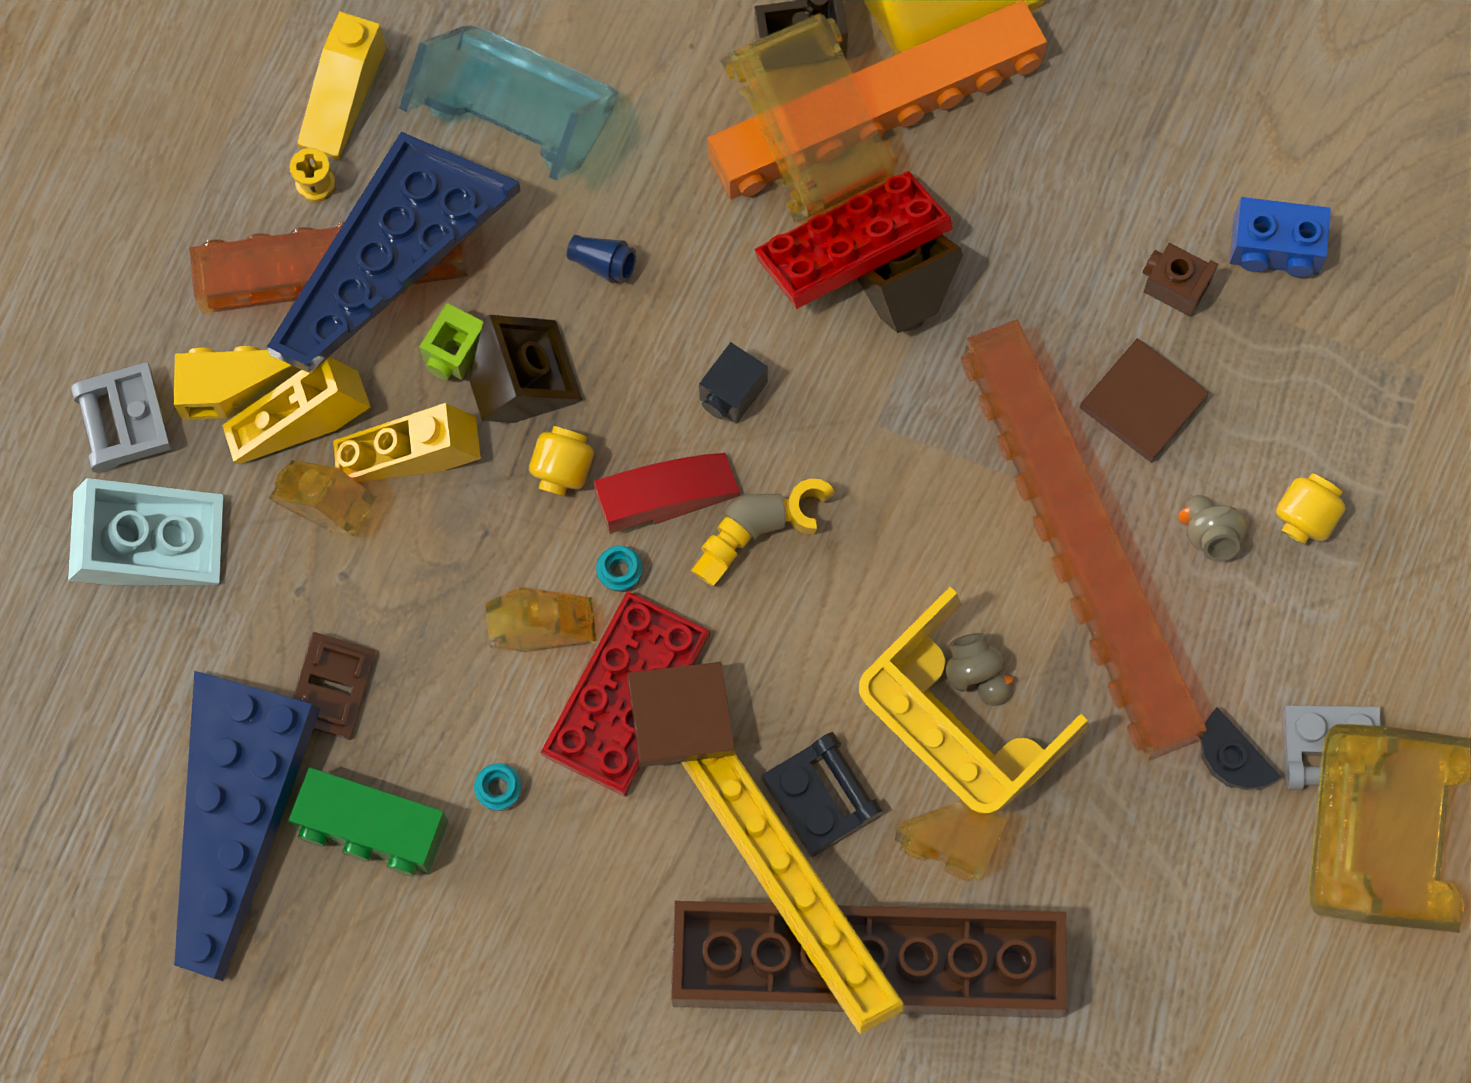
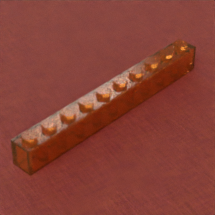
M1018 319L968 337L965 354L961 356L965 374L970 382L977 381L982 395L979 396V402L983 414L988 421H995L1000 435H997V443L1001 454L1006 461L1012 459L1018 472V475L1015 476V482L1019 494L1024 501L1030 500L1037 514L1033 516L1037 534L1042 542L1049 541L1055 556L1051 560L1056 576L1061 583L1067 581L1074 596L1070 599L1072 611L1078 623H1086L1093 638L1089 640L1091 653L1097 665H1105L1112 680L1108 682L1111 698L1118 709L1124 707L1131 722V724L1127 725V731L1134 748L1137 751L1143 750L1147 760L1150 761L1199 742L1207 729Z

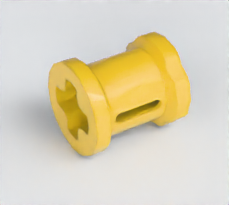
M316 148L301 149L293 156L289 168L293 179L296 181L299 195L303 196L308 202L318 203L325 201L335 191L336 186L334 175L330 171L328 157L324 152ZM310 159H313L315 164L311 165ZM314 186L316 192H313L311 187Z

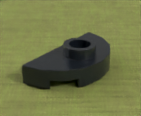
M1216 707L1205 721L1200 739L1202 760L1211 775L1227 787H1237L1244 790H1263L1278 782L1281 776Z

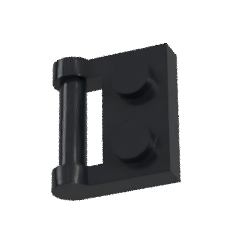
M834 732L822 736L811 746L762 774V780L811 858L884 813L877 799L871 800L839 750L841 743ZM821 759H824L856 810L845 818L812 767L813 764Z

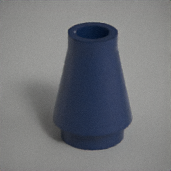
M574 235L567 248V259L580 264L610 283L617 281L626 282L635 267L636 250L629 247L628 243L624 240Z

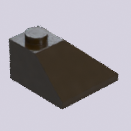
M942 234L857 279L882 321L897 333L911 331L920 327L925 319L938 313L963 257L961 247Z
M488 315L484 318L469 380L482 421L516 423L577 404L582 400L556 320Z

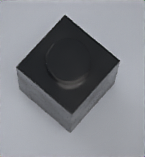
M730 342L699 383L700 400L703 401L702 406L714 417L721 420L727 417L737 424L768 383V366Z

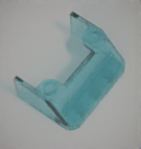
M462 26L419 43L399 109L408 112L421 105H427L430 107L429 111L433 115L448 120L454 119L455 115H464L469 112L541 145L539 153L546 159L545 164L551 168L549 178L557 181L582 166L614 109L618 92L603 82L488 30L475 26Z

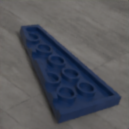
M400 132L267 345L270 356L308 373L313 371L521 191L519 182L404 132Z
M195 670L174 965L224 981L321 708L307 702Z

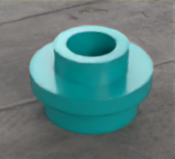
M613 546L600 555L596 571L598 579L603 586L612 591L622 592L633 588L639 582L643 567L639 555L633 549L626 546ZM616 564H624L628 567L627 573L623 576L613 575L611 569Z
M495 763L484 767L478 773L474 782V792L482 806L493 811H503L512 807L518 801L522 791V784L518 773L512 767L502 763ZM496 781H503L507 784L506 791L499 796L491 794L490 786Z

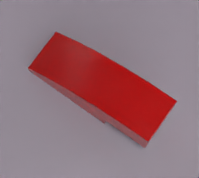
M725 452L655 463L593 481L595 494L610 534L650 520L656 525L740 496V491Z

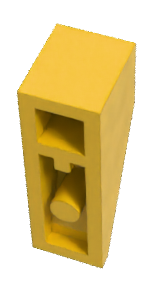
M339 11L322 50L297 142L299 148H316L324 152L327 157L336 160L340 159L387 49L379 23Z
M329 356L310 373L301 370L224 423L222 427L233 461L242 464L334 432L371 406L359 372Z

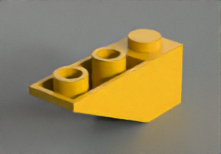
M239 346L234 351L215 352L209 348H193L188 353L175 354L174 406L182 420L228 419L258 401L300 372L301 369L270 356L268 350H260L253 346Z
M447 403L333 440L336 478L339 484L440 472L481 459L476 416Z

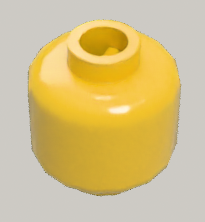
M553 426L552 432H543L539 435L529 464L530 474L541 480L539 489L565 496L567 488L577 490L584 486L594 456L593 448L586 444L587 436Z
M1313 473L1308 478H1295L1276 506L1278 518L1285 523L1281 531L1303 545L1306 544L1309 538L1315 541L1327 540L1346 510L1345 504L1340 498L1343 491Z

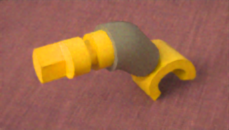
M810 478L796 485L789 499H783L781 494L742 495L731 502L721 513L723 520L717 526L719 534L717 536L710 535L701 547L704 554L690 571L708 585L714 586L738 556L735 549L737 547L744 548L749 540L756 541L763 533L785 528V522L788 521L795 530L803 534L814 535L817 530L816 519L804 516L800 510L799 502L806 497H815L821 502H826L833 498L834 489L829 483L821 479Z

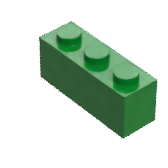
M310 767L288 820L294 829L299 831L298 838L307 843L320 847H325L326 841L344 846L342 853L352 858L369 862L372 855L389 861L387 868L414 877L416 870L429 874L448 824V819L441 810Z

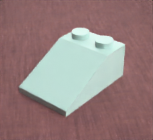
M86 478L73 493L68 581L105 585L219 584L223 494Z

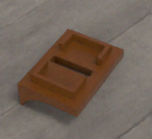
M316 632L312 633L292 698L321 708L313 730L347 740L351 738L375 650ZM309 677H316L352 688L350 695L308 683Z

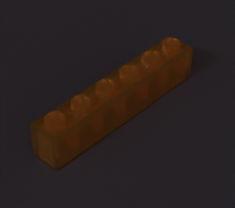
M340 222L332 228L316 230L311 227H300L292 230L289 234L271 236L266 233H257L248 236L246 240L227 242L215 239L204 242L202 246L189 247L194 297L202 313L296 301L344 222ZM463 241L414 284L468 277Z

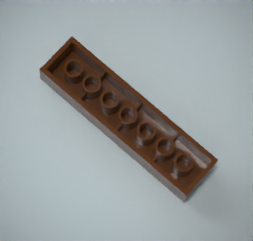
M675 901L671 990L673 1007L845 1012L774 903ZM837 905L903 1002V1012L900 1014L1061 1018L1067 1010L1066 912Z

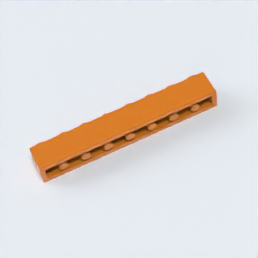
M1020 0L707 137L708 158L730 200L741 195L744 197L755 195L766 184L781 177L783 179L793 178L803 172L806 166L820 160L823 162L832 161L841 156L845 149L862 143L865 145L873 143L890 129L900 125L902 127L911 126L931 111L938 108L941 110L950 109L960 103L965 96L977 91L981 93L991 91L1006 78L1015 74L1023 76L1035 71L1044 61L1047 40L1025 1Z

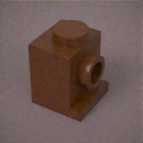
M1169 242L1163 253L1155 249L1145 265L1142 273L1148 276L1144 293L1191 317L1212 282L1218 263L1212 260L1208 263ZM1172 270L1179 273L1180 275L1174 274Z

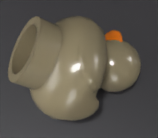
M1196 495L1188 499L1184 509L1178 516L1182 524L1188 525L1187 536L1191 544L1203 551L1208 559L1212 561H1226L1233 558L1239 552L1240 542L1246 535L1247 522L1238 509L1227 505L1214 506L1208 497Z
M984 633L964 635L949 643L952 656L949 658L945 670L950 684L956 690L964 692L967 686L980 683L978 693L986 704L992 706L1003 704L1009 698L1011 692L1010 683L1013 682L1014 678L1010 675L999 674L1004 667V657L1001 651L992 645H988Z

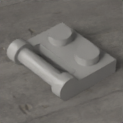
M148 362L85 379L72 385L73 398L76 403H80L92 451L88 457L93 472H107L115 469L119 464L172 450L152 369ZM105 394H109L121 444L109 447L98 399Z
M1284 706L1282 709L1285 785L1287 790H1302L1304 785L1366 786L1368 791L1384 790L1385 767L1382 760L1380 707ZM1302 756L1364 757V767L1303 766Z

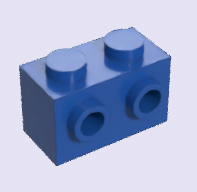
M1241 197L1233 219L1229 264L1241 265L1242 268L1249 271L1283 270L1287 274L1296 277H1306L1312 274L1318 275L1327 258L1331 208Z

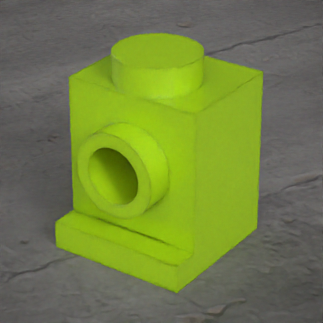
M446 303L419 346L422 358L427 362L425 368L442 380L447 381L451 375L462 380L474 361L483 321ZM459 347L456 355L447 352L448 349Z

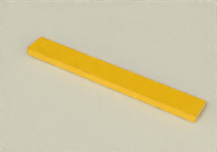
M735 752L734 756L681 762L859 1034L903 1012V1002Z

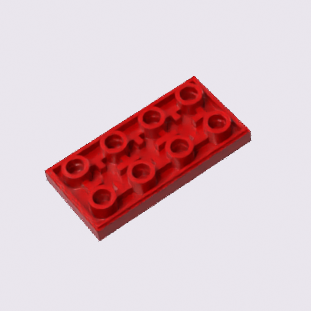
M907 171L901 175L890 177L885 183L863 194L851 197L846 203L824 214L812 217L808 222L785 234L774 236L769 242L754 250L758 262L793 306L798 309L952 230L953 225L951 217L910 171Z
M627 591L544 744L541 755L625 797L640 769L628 673L694 665L710 636V630Z

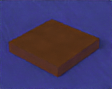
M1137 338L1081 402L1080 408L1152 463L1205 401L1209 392Z
M721 662L628 673L640 767L734 756L735 749Z

